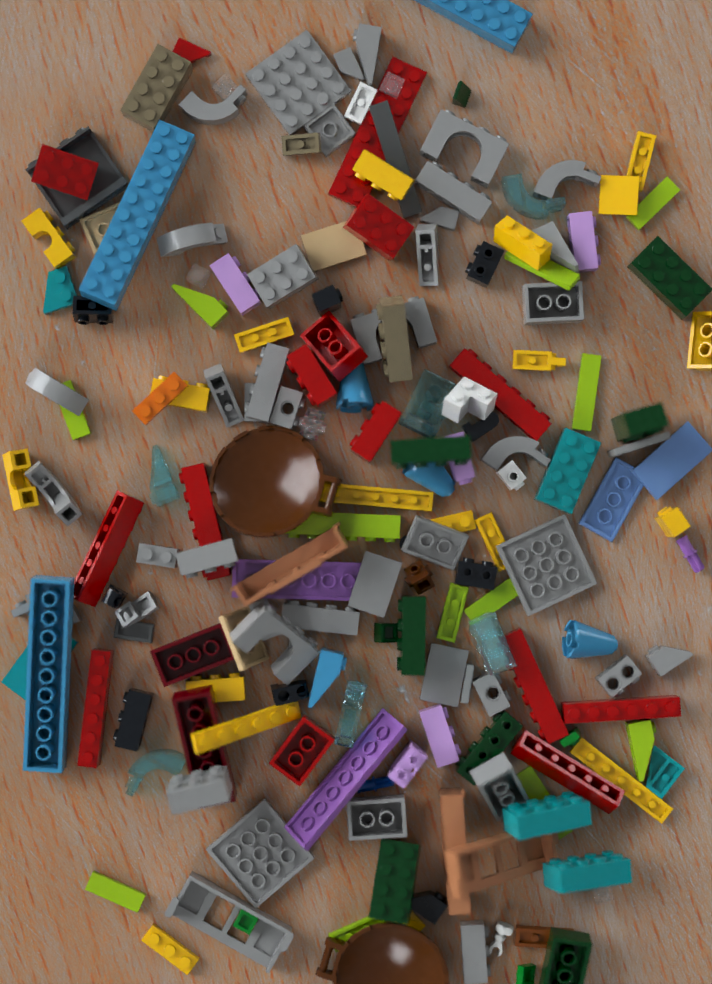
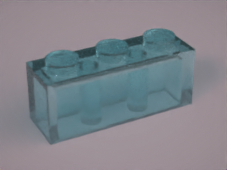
M488 612L468 621L470 633L477 642V651L482 655L484 668L490 676L498 675L517 666L495 612Z

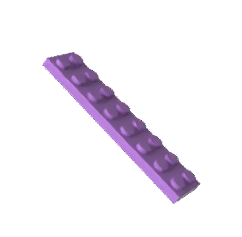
M239 559V561H235L236 565L232 568V586L276 560ZM324 561L322 565L262 598L349 601L361 562ZM233 590L232 597L239 598L235 590Z
M382 708L285 825L286 831L306 851L311 848L408 730L384 708Z

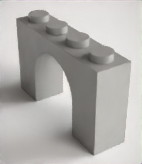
M440 110L420 150V155L437 163L448 141L458 136L469 137L478 144L481 152V158L470 180L488 188L509 143L502 136L490 134V131L484 127L478 128L472 125L473 123L468 119L463 118L461 120L455 117V113L450 110Z
M419 296L409 298L408 302L405 303L406 320L412 328L418 349L436 344V335L424 297L420 299ZM376 309L371 310L372 313L364 315V313L354 315L353 319L350 320L356 342L369 356L363 361L364 366L382 360L376 340L378 323L382 322L378 320Z
M261 601L230 633L233 644L246 654L267 635L277 633L288 637L289 644L287 649L270 665L273 674L288 686L319 654L318 644L312 637L307 638L298 626L293 627L286 616L278 615L277 610L271 604L267 606Z

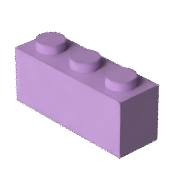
M592 211L569 213L566 218L570 251L578 263L579 273L596 271L598 266L601 265L600 254H597L596 247L599 245L598 235L594 233L596 217L592 216Z
M228 253L209 265L242 316L261 304L259 300L261 297L256 289H252L249 285L251 280L247 273H242L238 268L241 264L235 256L231 257Z
M441 704L419 710L437 768L460 761L458 756L462 754L459 745H454L452 737H455L452 725L448 726L446 719L449 718L446 707L442 708Z

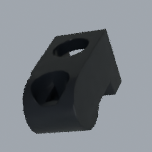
M491 412L485 420L481 419L472 426L467 422L462 426V429L466 435H470L471 442H474L495 428L499 423V417L496 413Z
M110 584L101 601L112 608L118 609L128 593Z
M296 680L288 686L286 684L270 685L276 706L309 697L306 680Z

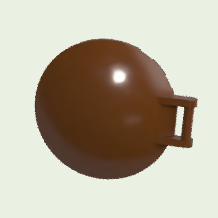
M260 426L258 429L248 432L246 430L234 437V440L226 447H223L214 461L209 482L213 505L220 517L238 532L253 537H274L294 530L306 521L312 513L332 517V507L342 479L324 475L320 457L314 447L302 435L291 429L279 426ZM329 484L331 486L325 507H320L319 502L324 485Z
M393 922L367 926L352 935L346 942L333 937H326L324 954L320 967L316 971L318 977L333 981V984H449L448 967L436 944L421 931L408 925ZM334 948L338 950V954L332 971L327 968Z

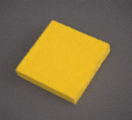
M601 175L598 214L638 215L640 176Z

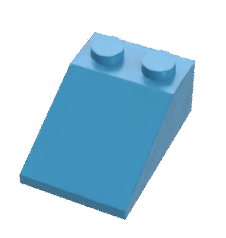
M321 648L308 704L309 708L315 705L340 674V670H345L347 657H344V652Z

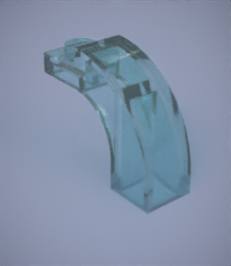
M522 174L502 177L501 185L507 202L516 212L525 217L547 219L548 211L551 213L560 212L566 205L565 197L548 200H537L531 197L524 188Z
M348 680L334 740L335 745L353 748L367 684Z
M157 749L141 756L128 771L134 778L130 776L125 785L128 788L126 794L133 797L144 775L151 770L163 769L174 775L180 774L186 763L185 754L172 749Z

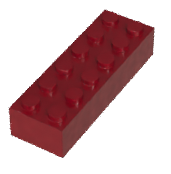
M212 685L174 692L171 700L189 774L196 770H210L211 767L221 765V767L227 766L233 786L230 802L227 803L236 802L237 790L226 745L200 754H196L193 748L192 733L221 724Z

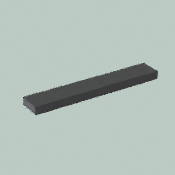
M388 100L369 106L386 162L411 177ZM413 184L404 200L398 199L403 218L422 212Z

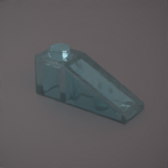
M154 445L150 478L151 494H149L153 505L156 504L157 507H161L180 499V495L160 447Z

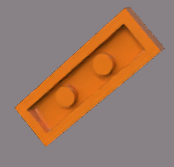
M174 371L132 412L147 425L182 393L188 385Z

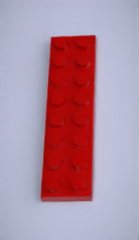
M392 57L371 105L388 100L399 135L427 72ZM370 109L360 125L328 192V195L353 207H357L363 196L367 193L371 194L374 188L371 186L373 182L365 179V181L355 176L356 172L352 170L363 150H368L386 161Z

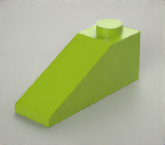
M176 284L171 286L212 329L229 315L226 310L228 306L221 299L217 301L214 297Z
M637 719L625 722L636 779L644 781L655 740L654 733H656L655 723L651 722L650 719Z

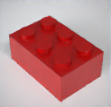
M42 144L31 182L88 200L99 163Z
M369 193L363 196L343 226L345 230L387 260L394 259L415 228Z
M330 311L326 312L300 335L339 382L369 357Z
M307 344L287 355L288 361L286 364L292 374L297 373L298 378L296 380L302 390L307 389L308 394L306 396L312 406L317 405L320 408L337 397L336 390Z
M383 400L380 404L378 402L371 410L373 416L370 420L365 419L360 427V430H362L359 436L355 435L350 442L351 452L368 463H371L402 415L400 411Z
M304 714L270 759L269 764L300 787L334 742L335 737Z

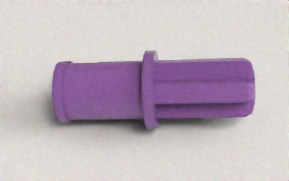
M685 535L676 540V543H678L685 555L683 557L688 560L695 573L702 571L705 567L696 553L697 549L693 548L688 536Z

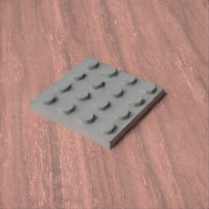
M308 30L301 33L246 73L248 80L288 135L295 134L303 128V125L333 103L337 104L351 93V89Z
M565 514L495 546L527 616L535 614L597 584Z
M266 798L206 848L207 852L255 909L315 858L310 850L306 851L286 831L284 827L287 823Z

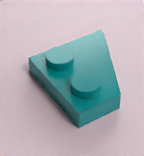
M67 266L48 272L43 307L45 315L72 306L73 296H78Z
M654 745L646 787L662 799L685 768Z

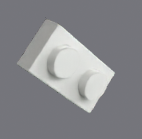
M360 81L344 118L361 125L378 90Z

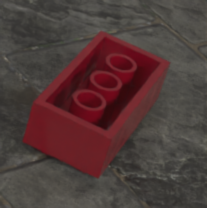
M221 623L150 651L164 687L235 660Z

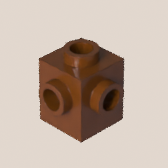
M421 560L404 569L407 575L404 578L409 588L414 587L418 596L435 586L430 577L433 575L428 565L424 566Z

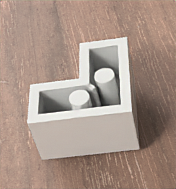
M464 376L444 398L441 415L456 423H459L467 412L485 420L494 410L497 393Z

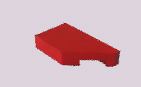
M180 37L172 51L191 63L211 56L210 51Z

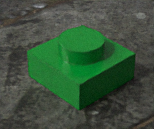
M578 727L570 730L568 736L560 739L563 747L568 745L572 747L580 741L581 732Z
M241 909L233 926L250 935L259 918Z
M532 963L518 965L516 984H534L536 965Z

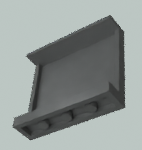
M89 126L80 128L76 131L75 136L70 139H64L60 142V146L56 148L99 163L88 200L35 183L67 230L78 223L79 219L90 215L128 187L127 181ZM37 160L29 163L28 168L25 169L31 178Z

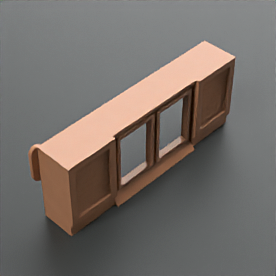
M337 522L333 525V528L238 582L230 590H235L244 607H247L322 565V562L348 548V541L339 528L341 522Z
M460 787L441 788L439 790L444 875L447 876L445 877L448 912L449 915L471 914L470 893L467 894L468 898L466 901L452 897L444 850L466 844L463 807L465 793L463 788L460 790Z
M503 832L444 850L452 897L466 901L468 898L467 894L542 870V863L549 862L551 858H557L555 845L559 842L558 832L525 840H518L509 833ZM515 839L519 866L504 870L500 843ZM493 846L497 873L481 878L477 851Z

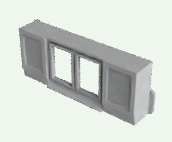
M193 871L190 873L178 897L172 898L165 911L166 917L171 918L173 915L265 966L267 973L271 971L279 954L287 950L294 937L290 925L258 908L255 909L253 905ZM217 895L235 905L222 930L204 921ZM240 908L259 918L246 943L227 934Z

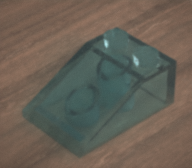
M424 369L398 424L426 438L435 437L445 417L441 415L444 398L452 391L456 384Z

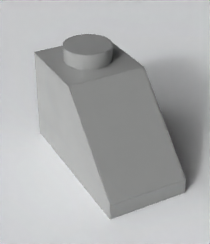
M662 645L651 647L648 650V654L645 655L659 676H663L693 656L690 651Z

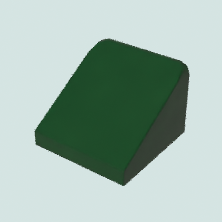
M463 81L458 82L452 102L465 108L471 94V89Z
M374 623V642H397V623Z

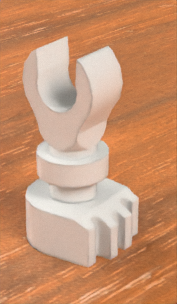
M497 921L495 939L489 945L490 954L494 947L499 948L498 957L503 952V941H505L506 936H511L514 930L511 924L503 921Z

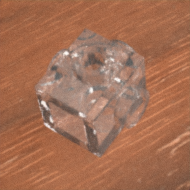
M308 407L305 416L300 417L298 427L301 429L299 434L305 438L317 441L319 435H324L327 424L324 423L326 413Z

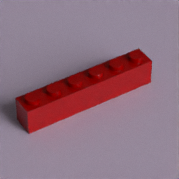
M464 348L449 365V368L461 379L465 376L497 393L495 408L529 438L537 441L552 424L549 422L550 417L544 412L539 413L534 409L536 405L529 399L525 401L520 396L521 392L514 386L510 388L503 376L500 374L496 376L491 371L493 368L485 361L481 363L477 359L478 355L473 350Z
M205 463L181 468L182 473H179L181 484H185L186 488L183 494L185 502H189L191 509L188 510L190 522H194L195 529H192L194 539L198 540L199 547L223 541L217 511L211 497L209 477ZM224 565L217 566V571L205 573V570H202L203 577H207L208 581L232 575L230 567L224 568Z
M116 491L75 578V600L96 607L117 564L118 558L126 545V541L134 528V524L142 511L144 502L121 491Z
M521 628L499 636L500 642L497 643L501 653H506L508 659L505 662L510 671L513 670L516 675L513 678L517 688H522L524 694L521 697L525 705H529L532 710L529 714L533 723H538L540 729L537 732L541 740H545L550 744L568 736L567 728Z
M98 648L91 650L77 766L97 768L101 763L114 650Z
M677 695L561 702V714L565 724L681 717L680 697Z
M527 730L517 738L510 752L511 755L578 796H582V798L608 814L620 805L625 790Z

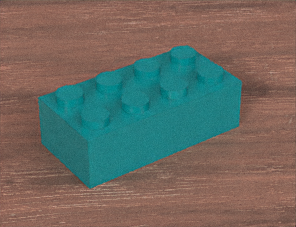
M564 428L534 500L567 514H572L601 442Z
M572 791L563 792L560 796L548 795L541 800L529 799L526 803L522 804L510 803L508 807L502 808L504 830L518 840L592 825L590 802L582 798V796L574 794Z
M612 850L602 851V854L598 855L596 853L584 854L585 857L567 856L565 860L551 858L549 862L542 863L544 886L561 894L632 883L631 859L623 857V854H615Z

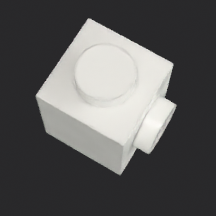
M513 460L496 472L509 490L514 488L517 491L525 484L523 481L526 479V476Z

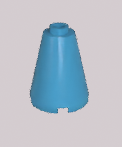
M363 362L340 381L336 409L340 408L341 412L361 413V409L367 408V411H370L374 407Z
M428 463L427 467L416 468L415 464H411L402 471L407 478L441 497H448L455 490V482L444 466L435 467V463Z
M570 620L564 628L567 634L566 637H562L563 655L567 656L566 658L574 659L611 655L618 648V641L614 635L581 622Z

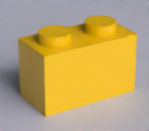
M666 506L657 512L658 516L654 518L667 537H676L690 527V524L678 507Z

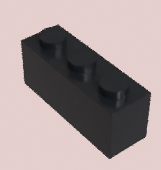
M135 688L125 692L123 697V703H125L124 711L121 710L118 717L120 726L119 729L115 730L113 740L116 741V747L136 752L140 749L154 693Z

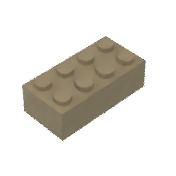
M157 44L120 110L123 116L154 132L159 119L165 121L194 69L192 63Z
M400 295L379 298V304H376L378 320L382 322L378 323L380 339H384L383 342H380L382 357L386 358V360H382L384 375L389 378V382L413 380L403 297Z

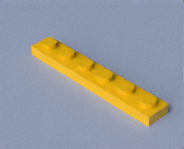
M341 484L338 487L334 503L432 512L434 492ZM324 485L320 502H326L331 485Z
M296 701L279 706L273 705L192 733L191 738L194 752L200 754L302 718L299 702Z
M579 738L580 741L569 752L598 775L625 790L624 795L662 824L673 808L584 738Z

